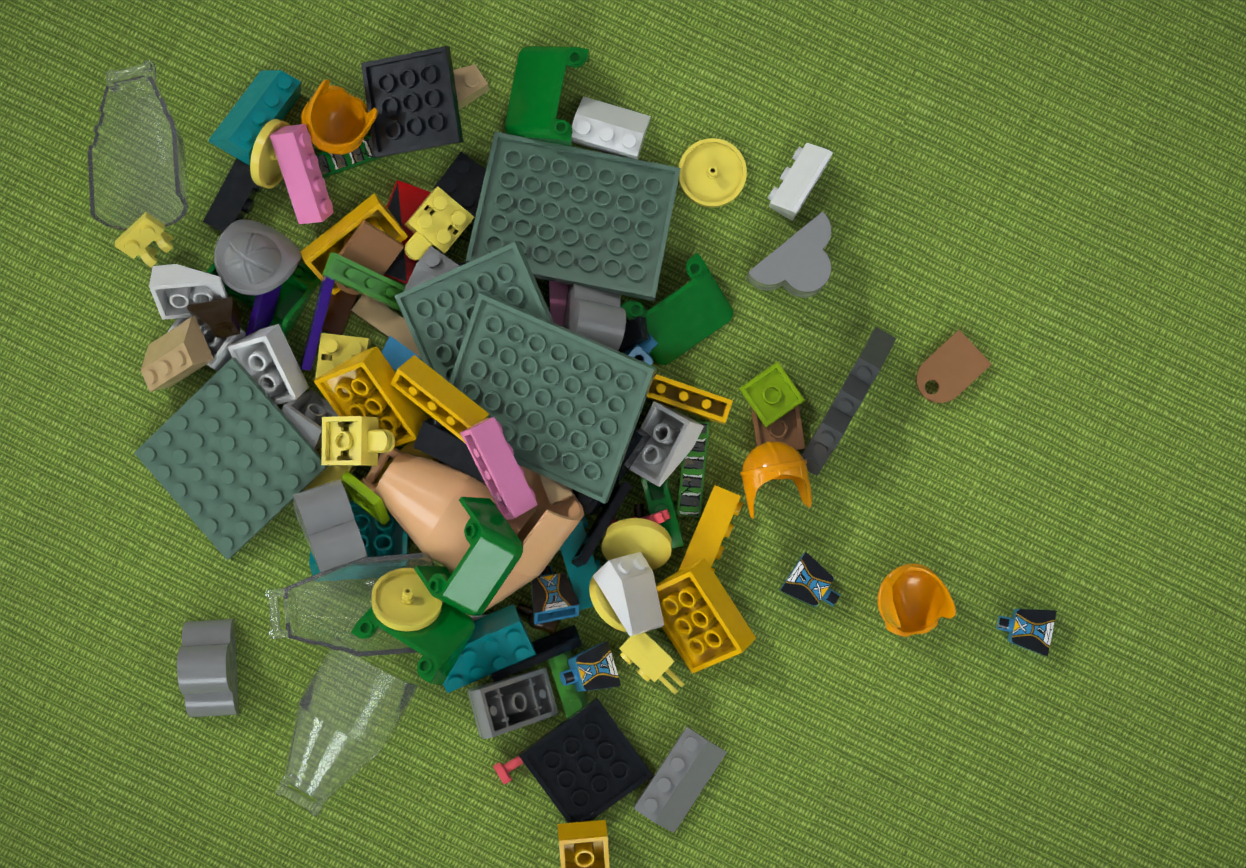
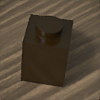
M233 297L187 306L192 317H196L198 324L215 337L225 338L240 334L242 310Z

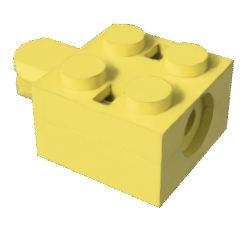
M434 188L405 223V226L414 233L405 245L406 255L408 258L418 261L430 246L445 254L474 219V216L441 188Z
M321 333L315 379L360 352L370 349L372 341L369 338Z
M322 417L321 465L378 466V453L392 451L396 442L395 436L389 430L379 429V417Z
M646 632L629 637L620 646L619 649L622 651L620 656L629 665L634 662L640 668L637 673L647 682L651 679L655 683L659 679L676 695L678 690L662 675L666 672L680 687L685 685L669 669L675 662L674 659Z

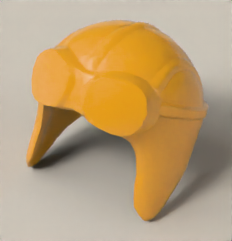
M326 79L320 84L310 101L303 108L301 124H306L308 133L311 136V142L319 150L332 154H347L353 152L361 145L374 123L378 111L376 108H373L368 112L367 105L362 99L354 97L342 87L329 86L330 80Z
M767 441L755 447L746 456L740 476H742L748 510L752 519H754V500L757 490L764 483L772 479H791L799 491L803 504L808 508L811 507L812 493L806 465L807 460L792 446L782 442Z
M913 563L897 567L885 577L878 591L877 604L880 615L885 621V627L888 631L899 636L909 637L914 634L927 633L938 625L940 617L950 619L956 615L957 609L946 585L931 569L921 564Z

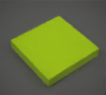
M778 361L739 388V391L765 428L805 401Z
M346 471L341 477L350 498L382 525H385L390 518L382 499L350 472Z

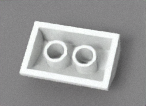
M583 96L572 124V143L638 160L651 116Z
M806 143L804 148L799 146L792 157L795 160L791 168L786 167L780 177L783 182L779 189L774 187L767 198L771 200L769 208L793 221L829 163L833 152L810 143Z
M279 324L260 329L228 346L232 358H236L276 405L298 399L309 388Z

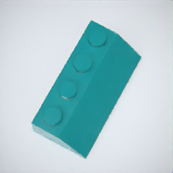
M261 70L209 138V142L250 165L253 146L261 129L273 119L283 121L301 97V81L282 70Z

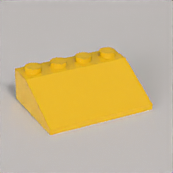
M377 346L360 352L314 380V383L339 417H379V429L393 432L396 441L394 447L416 440L423 421L427 420L419 406L391 385L395 371Z
M705 558L684 567L656 584L664 621L662 628L692 674L743 653L756 639Z

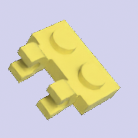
M145 212L115 240V247L133 259L138 255L141 256L143 262L152 268L157 263V259L154 256L158 254V251L148 245L155 241L162 251L168 253L173 248V244L170 243L173 240V236L164 232L165 224Z

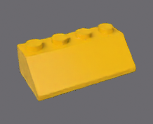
M375 193L300 251L305 264L321 281L330 253L339 254L363 220L399 242L404 241L408 237L395 217ZM335 282L332 290L333 295L341 290Z

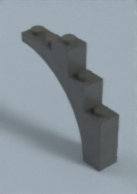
M877 327L874 328L833 403L802 453V457L807 460L808 471L818 476L829 456L843 437L851 419L864 400L896 340L895 337Z

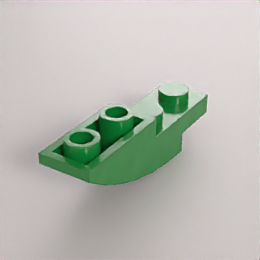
M642 477L641 480L650 515L668 509L671 518L659 523V525L664 527L670 534L672 550L685 547L668 478L659 487Z

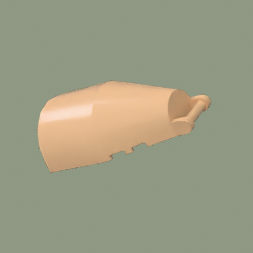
M395 447L388 453H380L378 456V466H372L367 476L361 479L364 485L382 499L384 506L418 548L451 571L455 570L471 546L464 534V529L470 519V515L460 503V497L490 498L495 504L486 483L446 463L404 453ZM389 456H391L394 460L383 474L379 483H375V479ZM535 508L526 511L514 519L506 520L516 535L519 534L525 523L535 512Z
M523 466L521 467L525 473L524 478L528 486L533 489L538 505L533 507L536 509L517 535L523 545L522 556L485 611L538 577L584 516L583 507L575 495L555 505H551L539 474Z

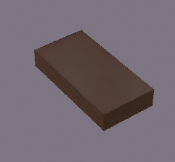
M342 290L335 295L332 294L322 331L343 335L352 313L351 310L359 295L348 294Z

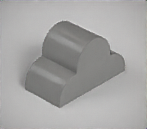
M821 212L751 269L747 274V281L753 287L763 291H772L783 286L787 292L800 298L812 297L819 293L831 273L830 259L824 251L831 236V225L824 212Z
M577 284L569 285L563 327L618 351L626 326V312L624 308L620 307V294L600 291Z
M340 479L293 495V507L296 517L320 572L367 556L350 502Z
M234 619L187 621L183 625L182 646L179 648L177 656V677L181 694L184 695L186 711L190 718L239 715Z
M546 668L489 682L467 690L479 737H482V739L493 738L559 714Z

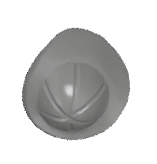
M244 219L231 223L221 233L214 252V263L221 280L238 293L255 296L270 292L283 284L293 274L301 260L299 248L284 234L260 222Z

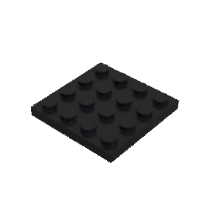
M449 46L361 63L368 112L373 108H376L378 111V115L370 128L375 158L464 142Z
M598 698L592 700L519 753V757L568 823L593 820L653 776L650 769Z

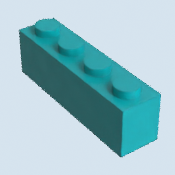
M585 513L560 547L572 588L580 604L579 611L593 606L589 593V584L593 574L601 568L600 560H594L593 553L585 565L577 568L572 564L573 557L587 535L585 528H588L589 525Z

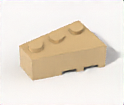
M475 64L453 70L459 110L490 90L488 83Z

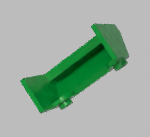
M460 497V503L470 515V519L464 529V534L471 546L452 574H450L445 566H416L414 570L433 597L467 615L479 616L484 613L521 558L523 545L490 498Z

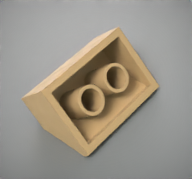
M195 316L190 317L148 345L141 373L150 392L171 387L214 360Z

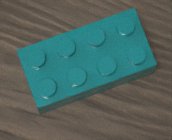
M514 604L474 621L475 630L443 683L447 693L536 655L531 638Z

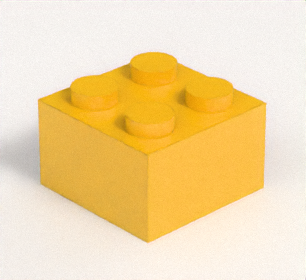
M606 820L557 824L561 868H610Z

